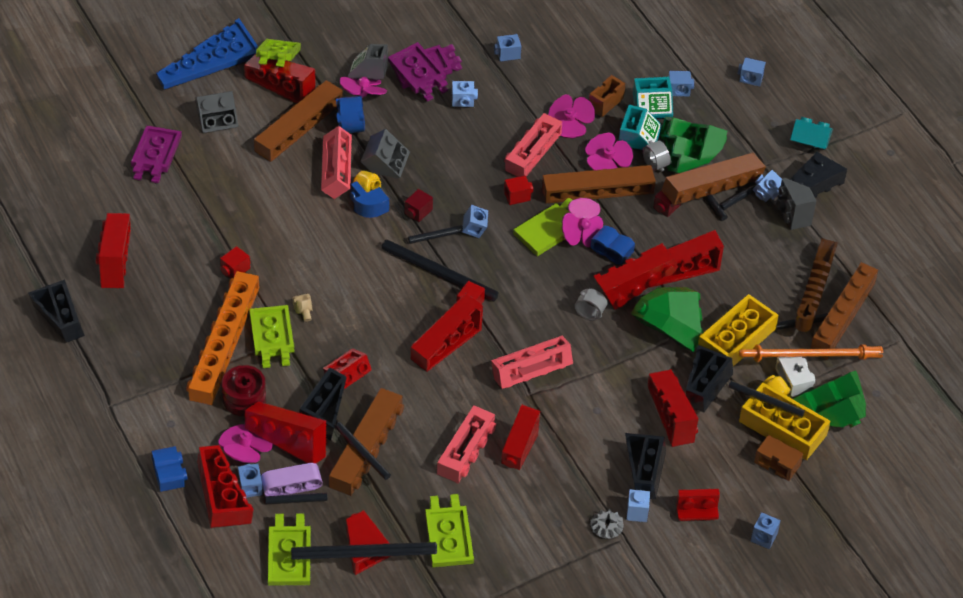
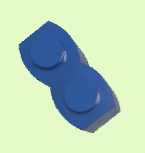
M604 225L591 239L590 247L596 253L606 256L615 264L622 265L634 252L635 243L630 237L621 235L616 229Z
M176 446L151 451L160 492L185 487L184 480H188L185 468L181 467V464H183L182 453L177 452Z

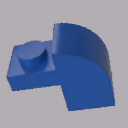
M357 181L351 184L350 198L354 202V211L358 215L372 218L389 212V198L380 187L366 192Z

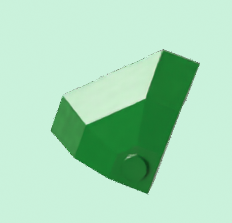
M665 116L660 135L661 139L665 141V146L670 154V165L667 166L668 171L682 173L710 163L723 149L728 131L711 125L690 123L678 118Z
M658 287L641 297L631 312L643 325L668 335L678 345L694 352L699 343V337L703 334L700 323L702 321V311L699 307L700 293L687 287Z
M852 371L793 399L830 420V426L834 427L849 425L850 428L861 424L860 419L866 417V402L857 371Z

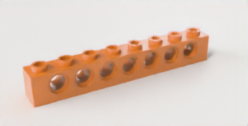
M237 271L235 277L230 279L229 291L225 292L223 297V306L218 308L217 320L213 321L211 326V335L206 337L204 351L201 350L199 355V364L194 366L193 378L187 383L186 391L189 392L190 401L213 405L250 309L259 291V276Z

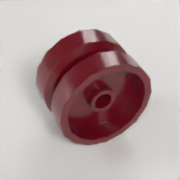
M239 365L225 373L222 379L223 404L226 409L234 415L245 416V410L258 401L266 403L265 377L259 369L249 365Z

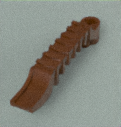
M824 238L821 239L808 284L796 314L794 325L799 331L806 332L812 327L838 242Z

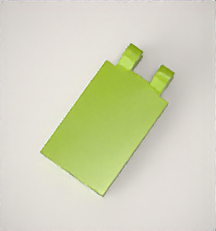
M266 39L256 49V56L260 57L259 64L266 65L268 59L278 60L276 66L284 67L285 61H292L300 51L301 43Z
M567 198L561 206L554 204L513 229V235L538 257L565 240L562 232V218L566 213H570L568 204L572 199Z
M288 305L250 309L255 356L262 357V367L271 368L270 357L281 356L282 366H290L289 353L294 352V342Z
M458 494L450 495V507L440 508L438 496H430V509H425L429 542L437 543V554H431L432 568L474 564L466 506H460Z
M304 513L296 514V526H284V514H275V526L269 527L268 586L310 585V559L293 560L291 558L292 547L311 546V526H305Z

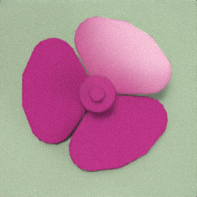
M348 77L340 78V85L350 94L362 96V98L366 97L368 93L381 95L387 92L384 88L373 86L381 84V80H372L366 77H361L359 80Z
M565 94L554 101L548 115L562 121L561 137L577 138L586 133V127L582 123L589 124L594 121L595 109L592 103L585 97H578L573 104L572 97Z
M612 133L597 135L589 141L585 148V152L589 156L587 163L593 170L618 168L615 162L620 167H629L633 159V152L629 144L623 140L615 143V136Z
M578 198L568 204L570 213H566L562 218V232L566 241L572 246L579 243L582 232V243L584 246L590 247L591 239L603 227L602 218L597 216L600 213V206L591 199Z
M244 424L230 427L222 433L218 440L219 446L223 448L226 455L241 462L256 463L260 461V455L254 449L260 452H268L272 449V443L253 432L250 433L249 430L245 429Z

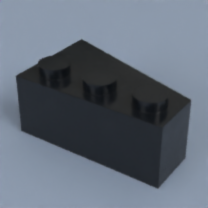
M816 152L789 180L810 187L816 198L818 194L824 191L828 192L836 185H843L847 168Z
M65 279L28 292L33 306L66 343L85 336Z
M698 345L693 369L686 388V397L693 409L705 412L733 375L731 357Z
M332 368L327 370L299 410L301 414L326 420V438L330 441L347 378Z
M625 433L634 489L650 491V499H656L666 455L665 437Z

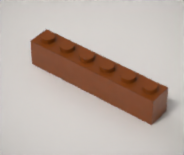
M327 80L318 85L314 91L306 95L303 100L295 104L287 113L281 115L276 122L270 124L265 131L255 137L254 151L272 162L337 108L336 98H343V90Z
M754 153L666 177L662 192L673 205L685 203L755 182L763 175L766 166Z
M647 165L543 175L542 190L545 203L547 204L564 202L567 198L572 200L578 198L601 199L654 194L656 181L652 166Z
M862 262L860 263L814 335L811 349H834L874 287L878 269ZM823 356L822 358L828 360L829 356Z
M380 388L353 434L375 458L378 456L379 447L381 444L384 445L387 440V433L389 430H393L397 416H401L404 410V404H402L403 396ZM350 443L347 444L329 475V488L352 496L355 489H359L362 477L369 472L371 465Z

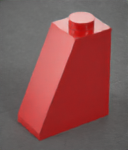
M521 405L503 448L501 464L509 468L521 469L538 436L539 410Z
M364 510L354 513L346 519L349 545L390 544ZM391 556L351 557L353 573L357 575Z

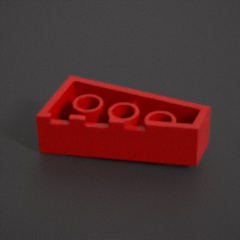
M256 54L244 65L246 79L297 104L306 95L315 90V68L285 61L284 67L276 66L278 60L268 59L267 64L263 65L259 64L260 57H257Z
M107 213L106 221L102 222L98 253H96V265L100 266L101 288H124L131 232L130 214Z
M716 230L667 249L674 258L678 268L672 274L659 280L657 284L650 286V288L720 271L724 245Z
M661 243L641 253L639 258H630L625 261V265L619 268L613 266L608 269V273L602 276L599 273L594 275V278L615 310L625 305L633 297L639 296L650 286L657 284L665 276L672 274L678 266L664 244Z
M465 293L430 329L412 344L410 359L428 372L482 330L483 305L468 293Z
M672 369L650 373L647 386L671 446L675 447L694 443L695 436L698 434L697 425L699 418L681 388L677 376L674 375Z
M259 401L245 410V429L306 463L317 464L326 457V420Z
M219 445L199 447L197 464L210 527L251 524L254 509L248 503L244 490H241L238 479L232 473L230 464Z

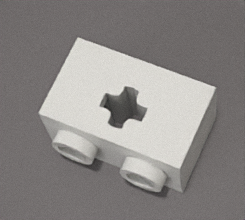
M777 357L775 369L778 375L790 387V398L812 391L815 384V376L812 372L810 373L805 358Z

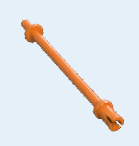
M756 344L753 349L740 350L739 356L754 357L755 362H760L762 357L858 356L860 360H866L867 358H882L883 355L879 353H883L882 346H866L861 344L858 348L762 349L759 344Z

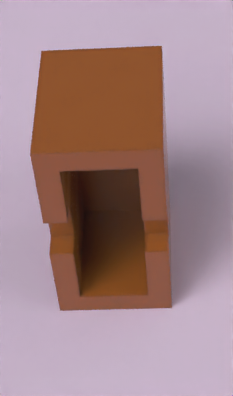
M611 75L603 82L601 87L598 86L589 94V101L595 109V114L603 117L623 100L626 83Z
M768 435L756 451L754 463L767 470L772 468L776 470V475L790 481L801 466L804 453Z

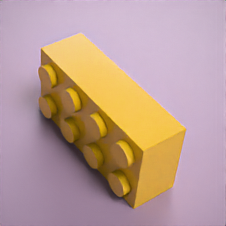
M748 294L699 337L698 345L731 357L734 367L744 358L739 356L740 350L753 349L756 344H760L776 330L779 315Z
M762 383L756 391L805 410L803 417H798L750 397L741 408L739 422L765 437L770 435L790 447L798 449L804 453L803 459L807 461L827 436L831 421L767 384Z

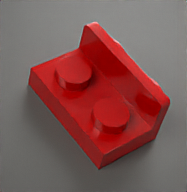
M353 348L323 368L324 373L329 368H332L345 375L347 378L344 389L372 370L367 354Z
M719 489L678 490L676 501L678 520H717L719 518Z

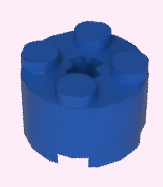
M362 96L336 98L339 126L348 133L365 132Z

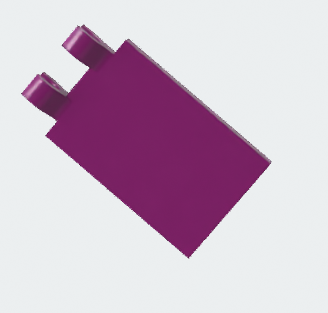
M418 42L388 57V62L416 94L421 92L427 102L433 99V96L430 94L433 92L431 88L437 86L442 94L449 91L446 87L448 85L445 80L446 73Z
M453 44L444 48L437 45L424 49L446 75L451 74L452 69L455 71L462 69L460 64L462 60L459 56L455 55L454 51L456 50ZM392 67L402 88L410 87Z
M146 125L131 160V167H134L133 172H135L133 179L141 180L143 171H148L153 175L151 182L159 183L161 173H167L181 140L182 131Z

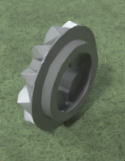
M610 509L608 511L600 510L597 514L594 513L591 519L593 532L602 538L610 539L617 537L624 527L623 517H620L618 512H611ZM607 519L610 520L608 528H606L605 521Z

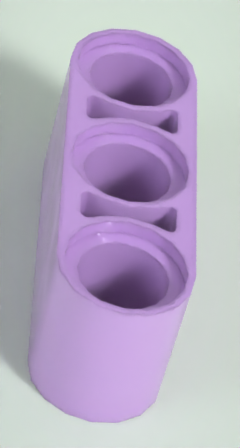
M316 463L270 470L261 475L265 496L290 495L320 488L323 484L319 467Z

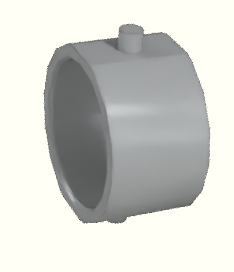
M652 140L648 141L649 145L643 147L645 163L651 165L653 171L660 169L662 172L664 167L670 165L669 151L660 140L654 143Z
M584 289L580 292V296L575 303V309L585 319L598 320L602 317V313L607 306V299L597 290Z

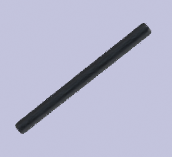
M388 239L382 244L383 250L461 287H464L470 281L485 288L484 298L493 302L498 298V291Z
M436 542L291 548V558L293 560L437 554Z

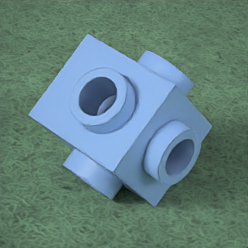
M452 81V107H474V100L478 98V89H474V81Z
M771 170L766 176L761 175L755 181L757 185L752 190L759 199L765 202L770 198L774 200L779 195L778 189L781 186L782 179Z

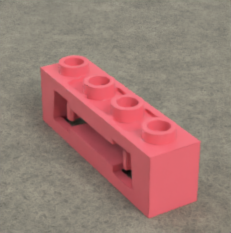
M545 113L540 118H537L532 128L525 132L522 140L515 144L512 152L507 153L505 156V171L517 177L527 176L562 134V121Z
M340 126L323 136L321 190L333 199H336L350 189L352 135ZM340 172L345 176L344 182L342 181L344 178L340 176Z
M562 335L491 360L494 380L503 389L523 381H529L540 375H546L554 370L563 369L573 364L571 344ZM554 345V348L544 351V348ZM512 359H514V361H515V362H510L509 364L503 365L504 362L510 361V360H512Z
M473 405L437 462V475L458 484L462 477L467 476L470 464L472 462L475 463L480 448L483 449L487 443L488 435L493 434L496 429L495 414ZM472 429L471 433L474 434V436L472 437L469 444L463 451V457L460 461L461 455L459 453L464 447L467 440L469 439V432Z

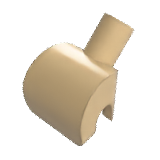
M310 294L294 296L293 306L296 313H302L304 322L311 321L310 311L313 310Z

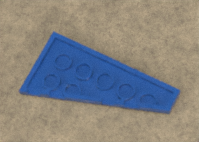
M238 18L234 21L235 24L230 27L226 26L223 28V32L211 36L196 46L193 52L181 56V60L176 63L172 62L157 72V79L163 89L249 61L256 54L258 45Z

